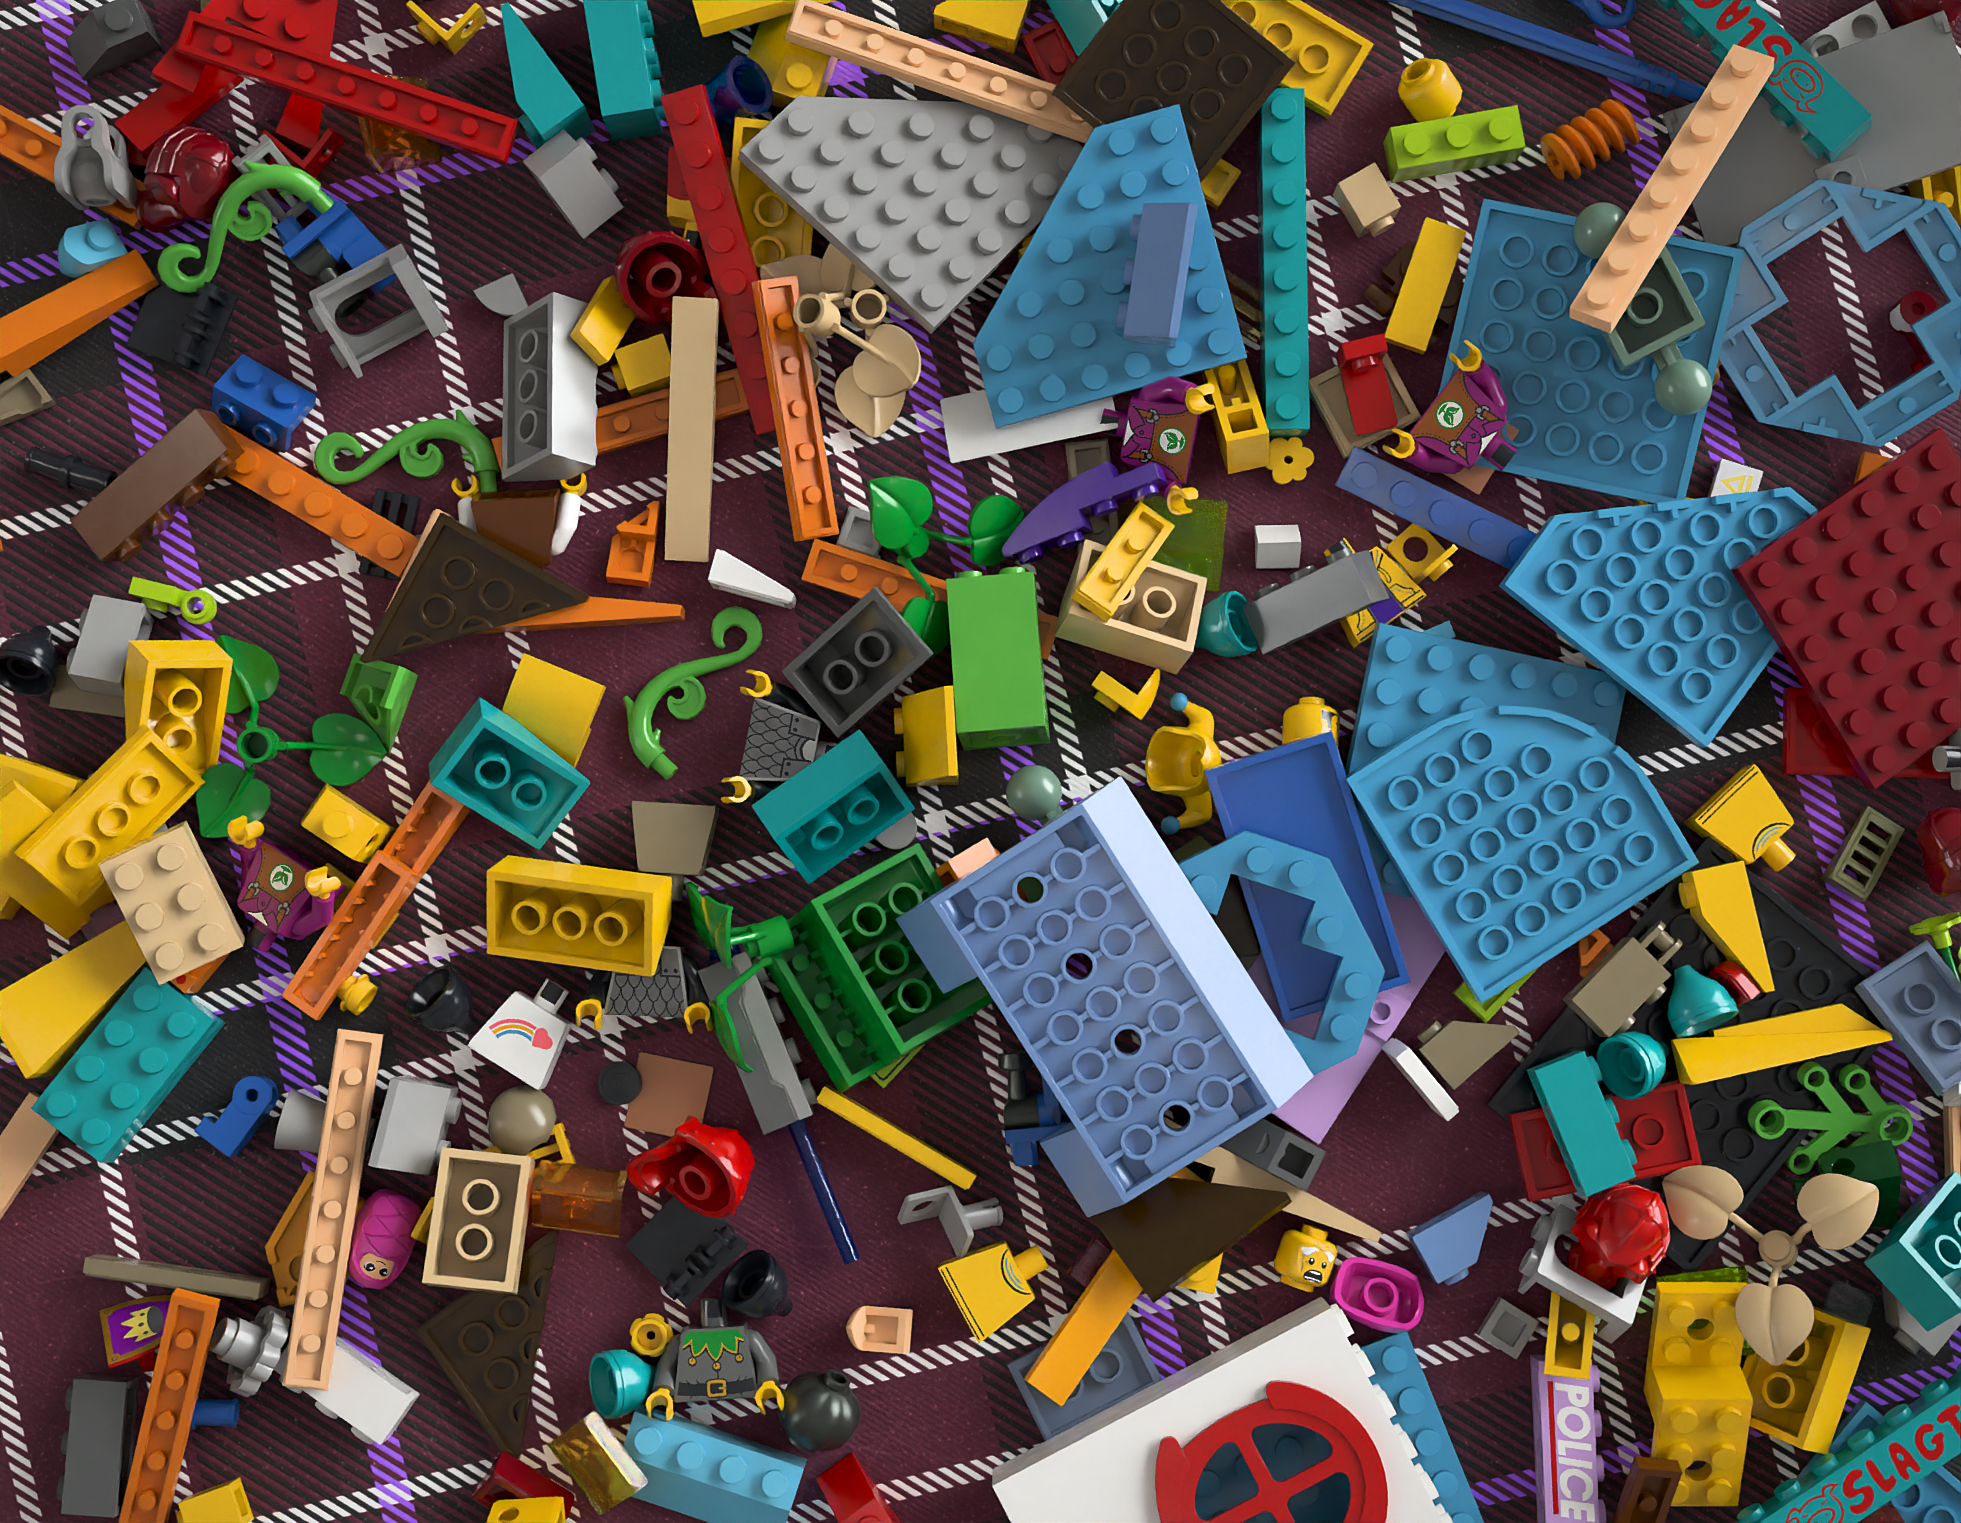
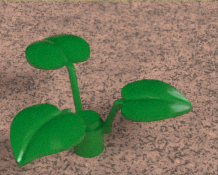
M900 476L869 480L867 485L870 494L872 534L878 544L899 554L897 562L908 570L925 593L926 599L922 597L911 598L903 607L901 615L934 653L929 658L931 659L940 653L950 640L948 603L941 600L935 601V592L912 564L911 559L922 556L928 549L929 539L963 546L971 545V560L977 565L992 566L998 564L1005 559L1002 547L1017 526L1024 520L1023 507L1003 495L988 496L976 504L969 516L967 527L970 536L960 537L930 531L920 526L928 520L933 508L931 493L921 482Z
M221 635L217 638L216 643L233 659L225 712L236 714L244 711L249 705L251 708L249 721L246 723L247 729L239 735L236 744L238 754L245 760L244 766L247 767V771L245 773L240 766L234 763H220L210 767L201 776L205 783L196 791V806L199 816V830L202 837H228V824L243 815L248 818L247 823L255 820L260 822L268 811L271 792L264 782L252 778L255 774V763L272 760L279 750H313L310 757L312 771L323 782L334 786H345L359 781L385 758L386 749L377 733L362 720L348 714L333 713L318 718L312 726L314 742H281L273 730L266 727H258L259 705L257 701L267 700L276 692L280 677L277 663L266 650L259 646L226 635Z
M691 881L687 882L685 886L693 924L709 951H717L723 966L727 970L732 968L730 949L732 945L742 943L749 959L758 958L755 964L718 993L715 998L716 1000L710 1001L714 1029L721 1047L736 1066L747 1073L753 1072L754 1070L743 1060L736 1029L727 1011V998L760 969L773 964L772 955L794 948L790 928L783 915L757 924L753 923L747 926L731 928L733 907L718 903L708 895L702 897L698 892L699 886Z

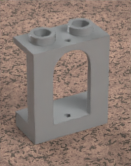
M402 244L309 292L313 308L309 309L308 313L320 333L328 330L335 342L330 345V348L342 369L350 366L357 379L363 376L360 368L361 364L429 329L433 338L449 330L442 312ZM396 273L415 307L359 335L348 334L336 325L335 311L341 302Z
M1560 1204L1549 1216L1542 1214L1533 1227L1531 1238L1535 1239L1533 1248L1527 1251L1520 1263L1519 1272L1523 1273L1518 1292L1524 1294L1535 1282L1541 1284L1601 1318L1596 1335L1612 1344L1632 1326L1647 1277L1641 1284H1635L1631 1279L1621 1277L1619 1283L1611 1287L1609 1292L1564 1266L1556 1256L1554 1249L1555 1240L1560 1235L1575 1236L1571 1231V1227L1576 1222L1574 1219L1577 1213Z

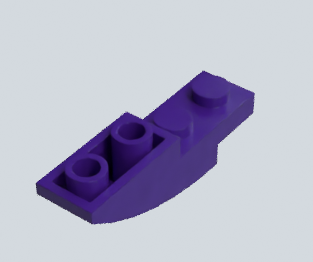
M1107 461L1085 471L1047 496L1024 518L1002 547L1004 557L1013 562L1019 561L1020 565H1025L1040 560L1044 557L1043 551L1057 545L1059 549H1067L1084 541L1083 535L1093 532L1088 515L1093 514L1094 518L1103 517L1119 509L1117 504L1131 498L1134 499V502H1140L1158 495V488L1168 484L1163 468L1157 463L1151 462L1119 475L1117 468Z

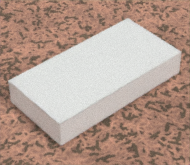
M1391 1038L1381 1047L1432 1110L1447 1121L1459 1112V1107L1408 1046L1396 1038Z

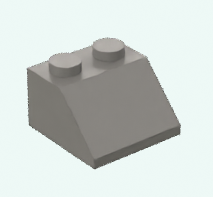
M411 1075L390 1078L368 1166L423 1175L437 1173L441 1148H451V1141H446L449 1124H456L460 1114L462 1099L457 1098L459 1087Z

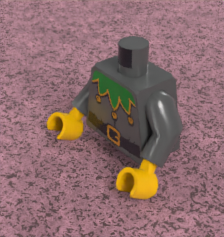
M722 1297L700 1299L701 1324L685 1325L681 1334H677L670 1339L657 1363L652 1389L653 1393L646 1401L647 1417L651 1419L652 1410L655 1406L664 1405L667 1407L666 1421L671 1420L674 1415L673 1400L671 1398L673 1395L674 1403L755 1397L756 1403L764 1415H766L764 1409L765 1402L769 1398L775 1397L782 1411L784 1408V1397L778 1388L779 1376L776 1355L758 1331L749 1329L747 1321L728 1322L727 1305L722 1301Z

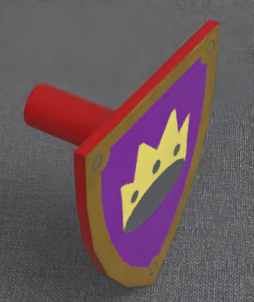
M171 1295L142 1297L99 1311L109 1368L138 1359L142 1371L150 1372L154 1370L157 1359L154 1351L160 1346Z

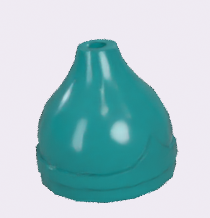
M1237 591L1225 592L1208 602L1200 614L1194 648L1205 649L1217 656L1226 658L1247 655L1257 649L1259 645L1242 608L1249 604V602L1242 594Z
M1690 965L1682 966L1674 971V986L1668 1002L1667 1016L1672 1030L1678 1038H1686L1712 1029L1739 1013L1735 1000L1731 998L1728 991L1717 981L1699 974Z
M1634 1031L1612 1035L1600 1044L1597 1052V1064L1602 1074V1080L1607 1088L1618 1097L1626 1100L1642 1098L1660 1084L1666 1071V1058L1669 1055V1048L1666 1043L1655 1041L1651 1036Z
M607 1350L596 1353L592 1358L589 1368V1384L592 1399L598 1413L604 1419H618L634 1412L645 1402L652 1391L657 1366L644 1362L635 1354L627 1352V1350Z

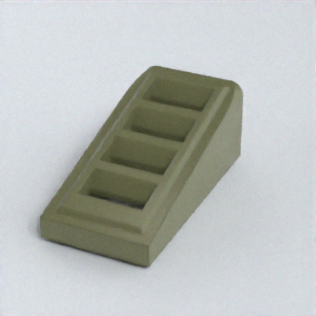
M1865 806L1820 879L1856 902L1866 901L1905 829L1870 806ZM1869 822L1889 833L1885 840L1866 829ZM1861 837L1879 847L1876 854L1859 844ZM1854 851L1871 862L1868 867L1851 858ZM1846 866L1862 875L1859 882L1843 872Z

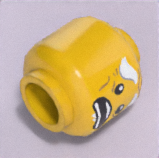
M1303 1223L1301 1231L1290 1229L1283 1234L1274 1260V1268L1281 1274L1279 1281L1307 1292H1313L1315 1287H1322L1327 1284L1338 1253L1337 1247L1326 1240L1328 1231Z

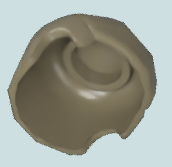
M518 1085L502 1092L496 1097L489 1111L487 1129L491 1142L503 1153L526 1156L534 1147L548 1142L557 1118L553 1101L541 1089L537 1090L530 1085Z

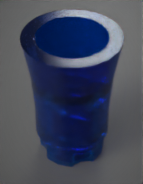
M746 56L734 57L718 74L703 84L706 86L718 132L734 124V117L748 118L764 113L772 104L773 91L767 74L757 62Z

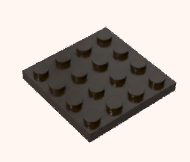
M1121 0L1051 93L1094 128L1179 104L1201 184L1295 65V62L1221 0Z

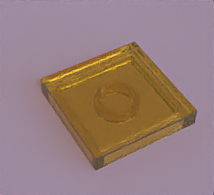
M595 1411L585 1416L547 1444L599 1515H602L637 1493L648 1483L647 1478Z

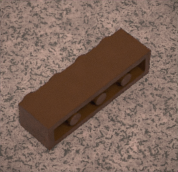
M195 408L69 521L101 561L126 562L142 550L141 543L151 534L156 535L167 529L173 523L174 519L172 516L182 507L191 506L200 500L205 494L203 488L212 480L221 479L228 475L237 465L235 460L245 451L213 411Z

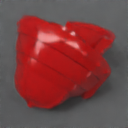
M688 1115L685 1123L675 1129V1134L668 1141L631 1159L626 1172L631 1184L641 1192L653 1196L666 1186L667 1191L687 1208L706 1217L723 1218L730 1214L734 1215L735 1210L743 1200L755 1161L750 1145L745 1137L740 1134L739 1130L700 1124L698 1118Z
M1625 1182L1588 1196L1586 1203L1580 1210H1577V1215L1574 1219L1576 1222L1571 1227L1573 1235L1578 1237L1579 1241L1570 1247L1567 1255V1268L1605 1290L1619 1283L1621 1277L1631 1279L1635 1284H1641L1646 1277L1655 1274L1656 1267L1661 1259L1666 1257L1665 1253L1671 1238L1668 1213L1665 1204L1660 1198V1194Z

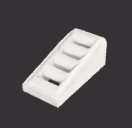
M719 549L716 550L708 581L714 589L788 609L795 608L797 599L789 589L727 552Z

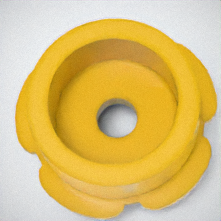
M363 974L358 978L352 975L343 983L337 994V997L343 1000L340 1003V1010L344 1012L348 1009L353 1014L359 1015L368 1007L375 997L378 987L369 981L370 979L367 974Z
M656 1313L646 1314L645 1318H638L631 1325V1346L640 1355H649L650 1357L661 1356L673 1337L672 1327L664 1322L663 1316ZM649 1331H653L655 1333L654 1339H649L647 1337V1333Z

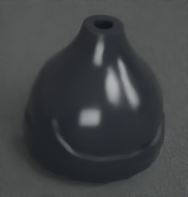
M37 625L28 632L15 634L2 642L0 645V685L9 691L29 697H41L51 692L57 681L60 661L57 650L52 643V633L49 628Z
M443 965L427 973L414 986L405 1002L404 1012L411 1022L428 1031L437 1033L459 1032L467 1035L473 1031L477 1023L472 1013V995L469 987L456 969H453L451 966Z
M756 1249L746 1253L730 1268L723 1281L721 1289L722 1301L730 1310L742 1316L756 1319L773 1315L785 1317L793 1308V1303L788 1293L789 1283L786 1272L779 1262L765 1250Z

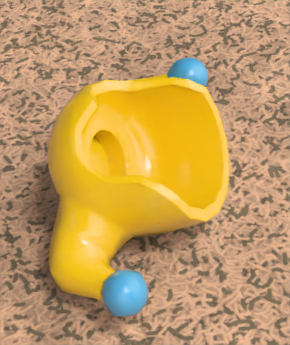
M1183 693L1174 694L1170 699V706L1173 710L1182 711L1189 718V725L1187 728L1172 726L1159 728L1150 740L1145 760V774L1150 788L1164 794L1179 796L1186 805V810L1181 816L1177 818L1168 816L1161 821V829L1167 835H1172L1179 829L1204 824L1210 820L1212 816V801L1204 770L1222 764L1219 748L1213 741L1214 719L1212 713L1203 707L1189 702L1187 696Z

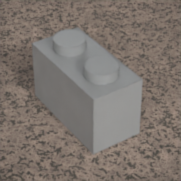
M562 129L524 159L523 162L566 221L584 239L623 208V205L614 194L620 188L604 168L600 171L595 168L592 162L598 157L582 137L575 141Z
M93 594L89 609L85 608L80 617L79 631L81 634L77 647L70 650L66 664L67 672L79 690L124 698L123 681L129 640H149L154 619L145 604Z

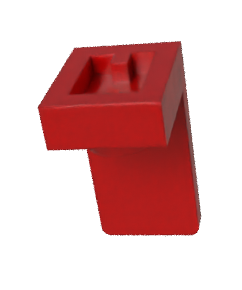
M1384 333L1341 343L1335 354L1356 436L1393 429L1398 425L1382 361L1388 351Z

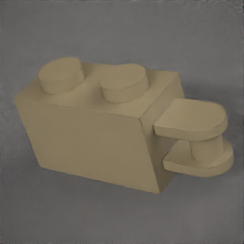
M1661 920L1655 923L1638 941L1634 937L1622 938L1562 999L1600 1037L1610 1038L1613 1034L1625 1033L1636 1021L1632 1014L1643 1003L1647 1006L1653 1004L1666 991L1667 987L1663 983L1671 974L1663 965L1680 949L1683 942L1679 938L1673 939L1664 930L1666 925ZM1651 942L1661 951L1655 958L1645 949Z

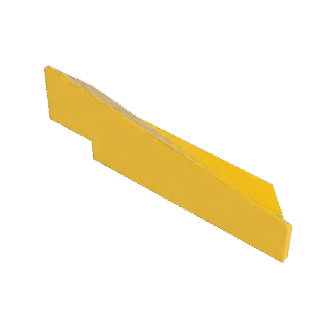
M1832 1004L1709 1030L1710 1037L1672 1039L1671 1045L1680 1083L1695 1085L1891 1041L1893 1038L1890 1032L1880 1029L1845 1005Z

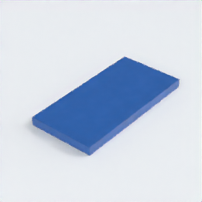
M1332 730L1205 769L1204 772L1226 840L1228 837L1246 830L1328 857L1385 969L1378 993L1411 983L1350 787L1345 780L1347 777ZM1238 876L1284 1022L1321 1011L1340 956L1302 944L1299 941L1313 900Z

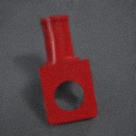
M330 127L302 160L265 129L261 133V135L266 134L291 166L299 169L303 168L315 178L319 176L345 143V139ZM330 144L326 152L322 156H320L324 148ZM271 157L267 164L272 165L277 164V162ZM266 189L273 198L276 197L278 192L276 189Z

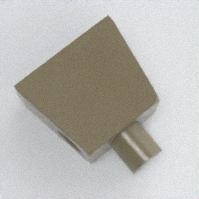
M632 801L638 871L672 877L671 901H682L684 876H704L719 816V808L707 805Z

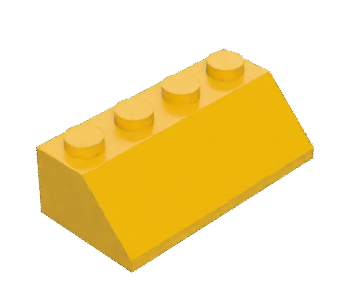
M508 855L487 870V954L652 977L656 972L671 921L672 877Z

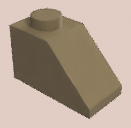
M1434 1020L1417 1035L1421 1042L1413 1050L1446 1088L1455 1090L1520 1032L1515 1026L1449 1020H1445L1440 1024L1437 1020Z

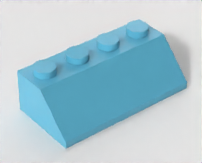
M642 1404L634 1412L620 1454L612 1490L709 1523H786L807 1459L673 1415L671 1420L666 1421V1412L653 1408L652 1417L649 1419L647 1417L646 1405Z

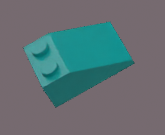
M507 2L502 5L501 13L515 99L523 113L517 119L525 130L526 136L536 150L562 129L575 141L580 137L585 139L596 130L584 104L510 4Z
M480 697L429 763L431 785L538 850L542 848L590 785V781L518 721Z

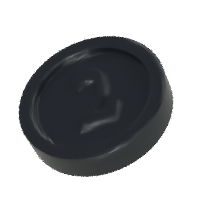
M616 1061L606 1065L601 1070L597 1080V1087L601 1097L608 1103L625 1105L635 1100L639 1095L642 1087V1078L637 1068L632 1064Z

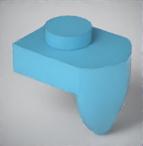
M108 218L66 229L58 246L59 269L62 274L68 277L78 278L128 252Z

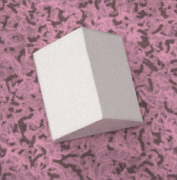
M1298 525L1254 526L1256 569L1299 568L1301 537Z

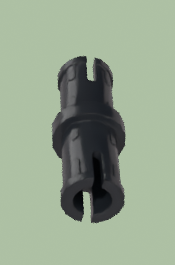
M31 447L24 460V470L26 473L58 481L60 487L69 490L77 487L99 494L117 478L116 472L83 463L82 459L78 456L70 454L64 457L41 450L38 447Z

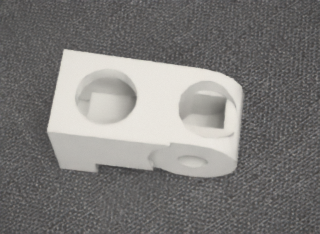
M1875 0L1829 24V27L1809 37L1801 46L1813 58L1892 29Z

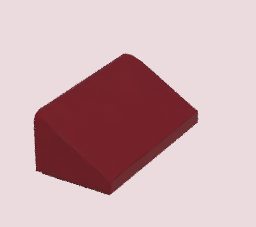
M502 1452L496 1458L472 1494L473 1499L490 1509L493 1503L498 1500L563 1497L565 1520L569 1517L575 1499L572 1492L507 1452Z

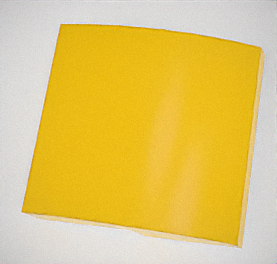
M524 653L510 686L502 712L518 721L572 767L576 768L592 730L590 725L606 687Z

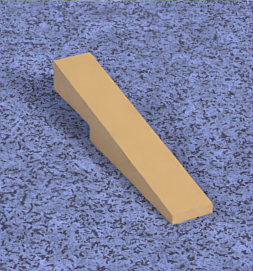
M673 296L665 560L709 561L720 303L715 298Z
M1163 1116L1168 1126L1172 1128L1183 1127ZM1220 1146L1215 1147L1195 1160V1162L1211 1167L1207 1182L1286 1192L1292 1202L1284 1207L1283 1211L1376 1243L1379 1242L1381 1232Z

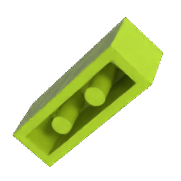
M1518 105L1390 127L1383 142L1391 183L1516 162L1526 147Z

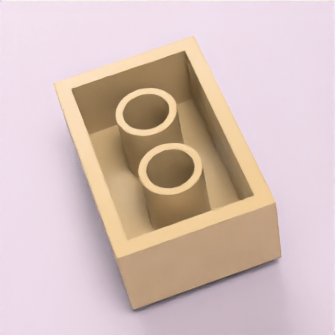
M187 821L108 856L98 865L159 985L243 947L246 938Z
M441 1148L422 1283L428 1286L517 1295L535 1169V1161L532 1157Z

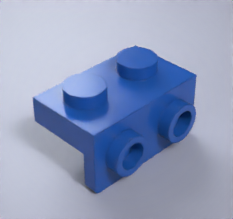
M244 354L235 361L213 386L212 411L221 421L240 428L254 436L261 444L271 446L282 453H285L290 447L291 433L316 404L315 394Z

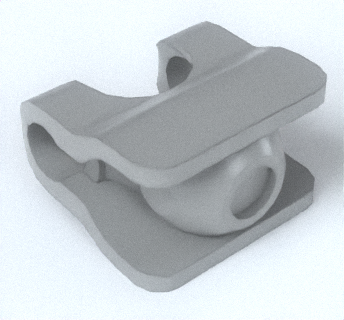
M76 105L71 107L62 118V146L55 158L54 182L57 192L78 210H88L89 206H109L117 200L127 208H136L135 202L138 189L136 180L129 169L127 140L116 128L108 125L106 119L93 106ZM85 118L93 119L94 127L87 131L83 139L78 138L75 131L77 123ZM110 138L114 139V150H112Z

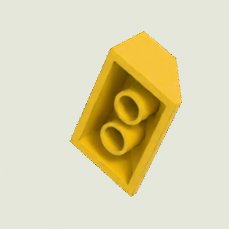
M1813 1306L1814 1323L1811 1332L1806 1340L1780 1366L1770 1364L1750 1346L1742 1372L1753 1398L1749 1426L1800 1449L1828 1454L1871 1329Z

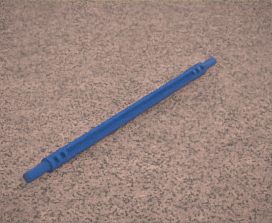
M1384 0L1666 98L1671 94L1697 102L1706 87L1677 78L1676 72L1466 0Z

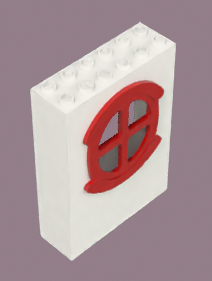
M1322 1296L992 1469V1487L1011 1523H1242L1264 1511L1272 1513L1277 1523H1295L1287 1506L1289 1498L1338 1472L1346 1474L1350 1482L1349 1506L1342 1523H1453L1441 1503L1436 1506L1434 1505L1432 1500L1439 1497V1494L1427 1472H1424L1420 1463L1413 1465L1411 1459L1418 1456L1407 1433L1402 1430L1399 1423L1392 1425L1389 1418L1397 1414L1388 1396L1378 1383L1372 1385L1368 1377L1374 1375L1375 1372L1366 1354L1360 1349L1358 1344H1350L1347 1337L1354 1334L1344 1312L1342 1309H1339L1336 1303L1329 1306ZM1289 1423L1300 1425L1324 1436L1332 1446V1453L1329 1457L1283 1481H1276L1270 1475L1252 1440L1251 1434L1254 1428L1265 1424ZM1233 1442L1238 1446L1257 1482L1258 1492L1255 1496L1209 1520H1202L1195 1510V1494L1199 1478L1213 1454L1223 1444Z

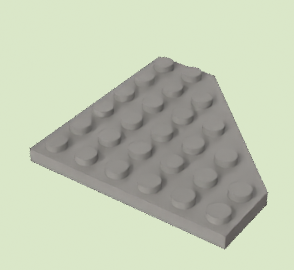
M798 96L740 150L738 159L932 334L1039 227L1081 153L1083 146L1076 140L966 102Z

